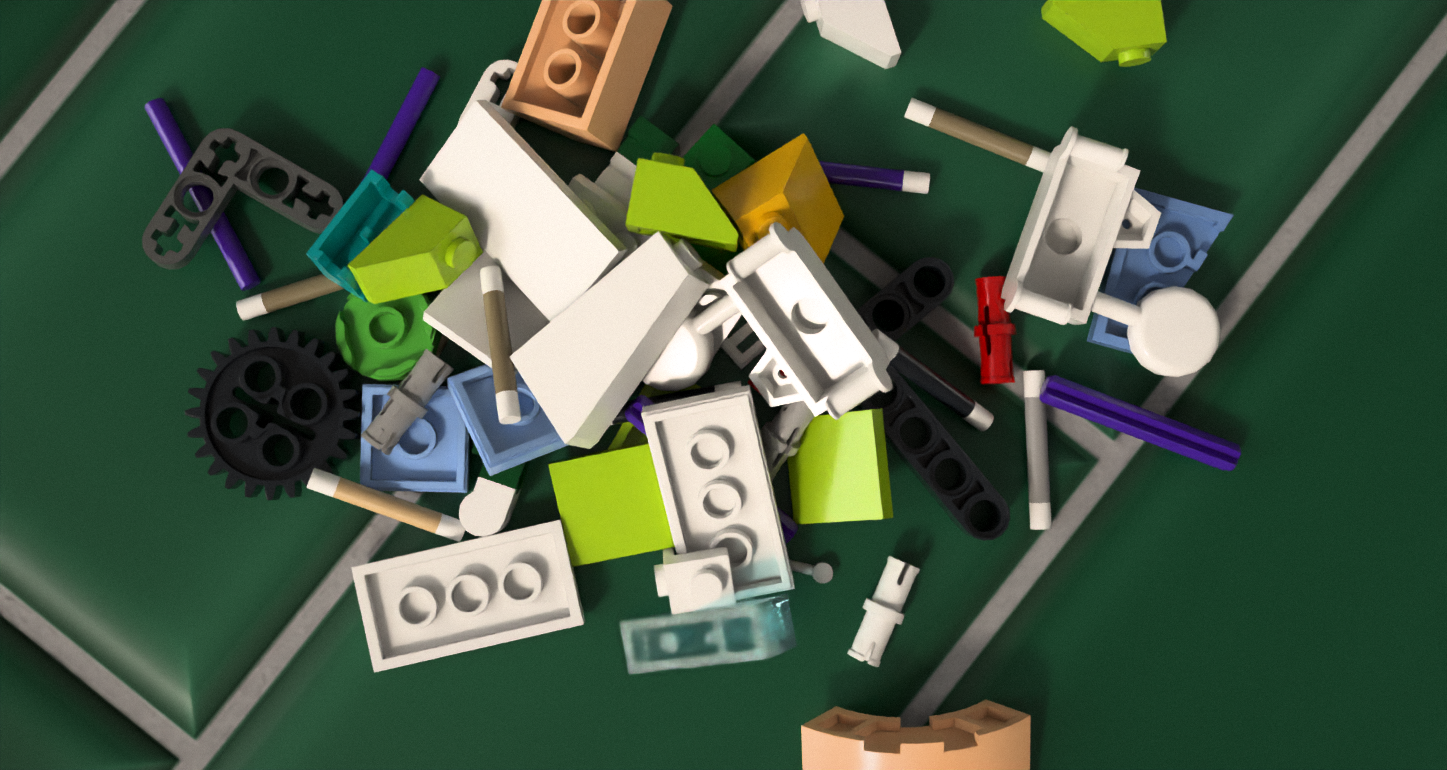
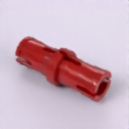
M1006 276L975 279L978 326H974V337L979 338L981 384L1015 383L1012 336L1017 335L1016 324L1011 323L1010 313L1004 310L1005 299L1001 298Z

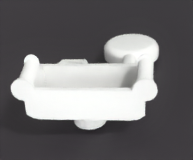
M1070 127L1065 133L1061 144L1054 147L1044 169L1002 288L1001 298L1005 299L1004 310L1011 313L1014 309L1062 326L1067 323L1073 325L1086 324L1090 312H1094L1128 325L1127 337L1131 352L1143 367L1154 374L1180 377L1197 372L1210 362L1219 346L1221 332L1217 312L1207 298L1193 289L1171 286L1151 291L1134 305L1098 291L1112 249H1149L1161 212L1134 190L1140 170L1125 165L1129 152L1128 149H1121L1078 135V129ZM1123 220L1129 221L1130 227L1128 229L1123 227Z
M774 222L769 227V234L727 263L728 273L719 281L727 295L700 313L694 308L691 310L642 381L661 391H679L694 385L709 370L715 354L714 336L711 331L741 312L768 349L750 373L749 378L769 406L773 407L804 400L815 416L827 410L837 420L879 390L886 393L892 389V381L886 371L890 362L880 343L804 236L795 227L787 231L780 223ZM780 369L783 370V372L785 373L786 377H784V376H782V375L780 374V372H779Z

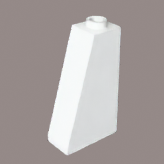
M658 231L509 356L565 444L590 449L598 443L708 288V282L698 269L704 263L697 251L685 239L682 238L677 242Z

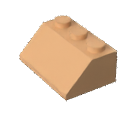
M542 0L501 108L574 141L617 152L673 6L667 0Z

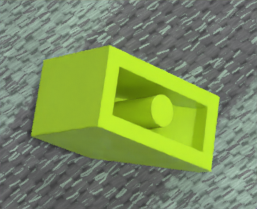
M1047 0L1041 8L1043 20L1100 62L1118 60L1120 67L1141 65L1151 61V55L1156 53L1167 42L1161 0Z
M653 153L651 160L638 158L625 223L629 232L653 236L659 231L675 241L683 238L690 244L733 252L737 251L739 233L694 168L684 166L685 159L664 153Z
M422 194L348 264V267L366 299L373 304L448 288L472 265L483 251L467 216Z

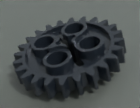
M271 327L267 341L261 331L249 330L248 346L241 339L229 338L231 355L215 350L210 353L217 365L216 369L198 368L197 373L207 382L205 388H189L188 390L189 394L201 400L200 407L185 410V415L200 419V426L190 430L187 436L204 439L205 444L198 449L195 456L196 458L214 457L215 461L207 472L210 476L221 475L228 471L229 474L225 482V488L237 489L245 481V497H257L264 487L267 500H279L283 487L290 498L301 497V481L307 486L314 468L339 475V471L332 460L335 457L339 459L352 458L353 455L343 446L345 439L355 440L361 438V434L349 428V421L362 418V412L350 409L349 402L360 397L362 392L345 389L344 386L354 375L353 370L343 369L336 371L334 369L342 357L339 353L332 351L321 357L325 344L323 340L314 338L305 346V333L293 330L286 341L283 329ZM269 363L276 372V380L274 385L264 392L257 383V375L259 370ZM242 388L248 395L260 403L279 405L277 408L278 413L295 423L313 430L316 435L314 440H309L289 424L272 423L273 415L237 397L235 394L236 389ZM315 390L322 399V407L316 417L309 419L302 410V400L308 392ZM241 409L248 418V427L242 436L236 437L230 429V419L235 411ZM283 436H287L294 445L293 457L285 465L277 460L274 449L276 442Z

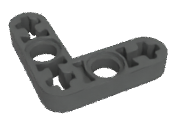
M219 128L210 132L193 154L146 227L142 236V247L146 255L159 267L171 270L180 269L188 265L194 259L237 190L305 229L318 234L325 230L342 208L344 202L339 191L331 184L242 133L230 128ZM233 143L236 144L234 149L240 158L236 163L230 160L223 163L218 171V175L226 182L220 187L213 178L200 173L203 167H206L213 174L220 162L215 150L218 147L228 149ZM271 168L284 170L289 176L287 188L276 195L264 193L259 188L260 176ZM302 181L307 183L302 188V191L310 199L320 202L324 196L329 197L328 203L333 211L330 217L320 214L316 220L311 219L312 211L310 207L297 198L293 208L287 206L297 196ZM203 185L209 187L214 197L212 205L203 212L187 210L184 205L186 192L194 186ZM175 211L188 222L198 225L194 231H191L184 224L177 235V239L183 245L182 249L178 253L169 250L164 256H161L163 248L157 243L158 238L161 235L166 237L173 236L180 225L175 218L171 217Z

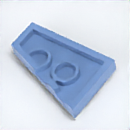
M1134 187L1137 193L1161 212V216L1149 249H1112L1100 292L1136 305L1139 300L1151 291L1171 286L1184 287L1192 274L1198 271L1208 255L1206 253L1221 231H1224L1234 215ZM1123 220V227L1128 229L1130 227L1129 221ZM1094 313L1087 342L1133 354L1127 337L1128 325Z

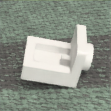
M674 547L663 549V564L654 565L658 596H669L672 615L736 605L727 547L675 555Z

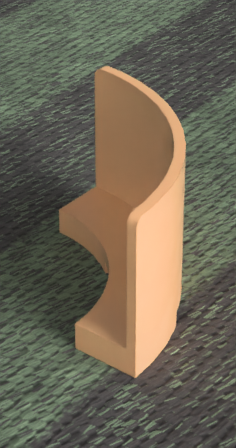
M985 699L976 705L959 711L929 716V726L901 727V717L863 714L836 706L801 725L803 770H1030L1031 715Z

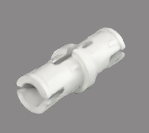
M892 556L887 558L888 562L872 599L866 598L862 608L867 610L852 647L849 648L847 653L862 662L866 660L869 665L878 668L895 624H902L905 614L901 610L914 579L920 571L919 568Z

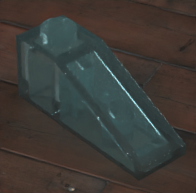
M787 593L736 600L735 605L674 615H672V612L620 622L629 674L766 660L797 646Z

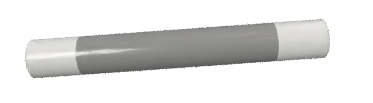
M1045 370L1023 371L1030 529H1052L1046 404L1039 399L1040 390L1045 381Z

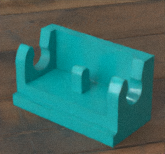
M371 169L307 251L306 255L325 277L367 303L368 300L348 264L409 208L415 200L404 190L400 194L395 192L382 175Z

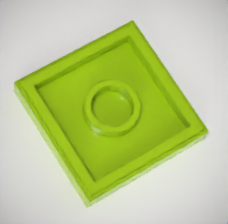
M882 409L846 412L837 420L830 414L815 416L800 438L801 446L795 456H788L787 458L794 522L797 524L893 518Z
M649 442L551 461L548 464L572 567L675 547Z

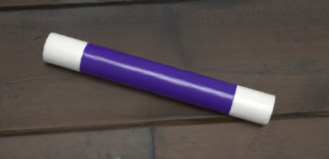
M819 161L828 182L832 184L927 194L929 190L930 173Z

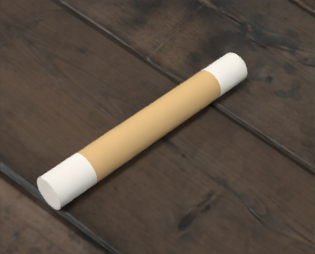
M317 468L313 469L306 487L457 542L461 541L465 532V528L459 519Z

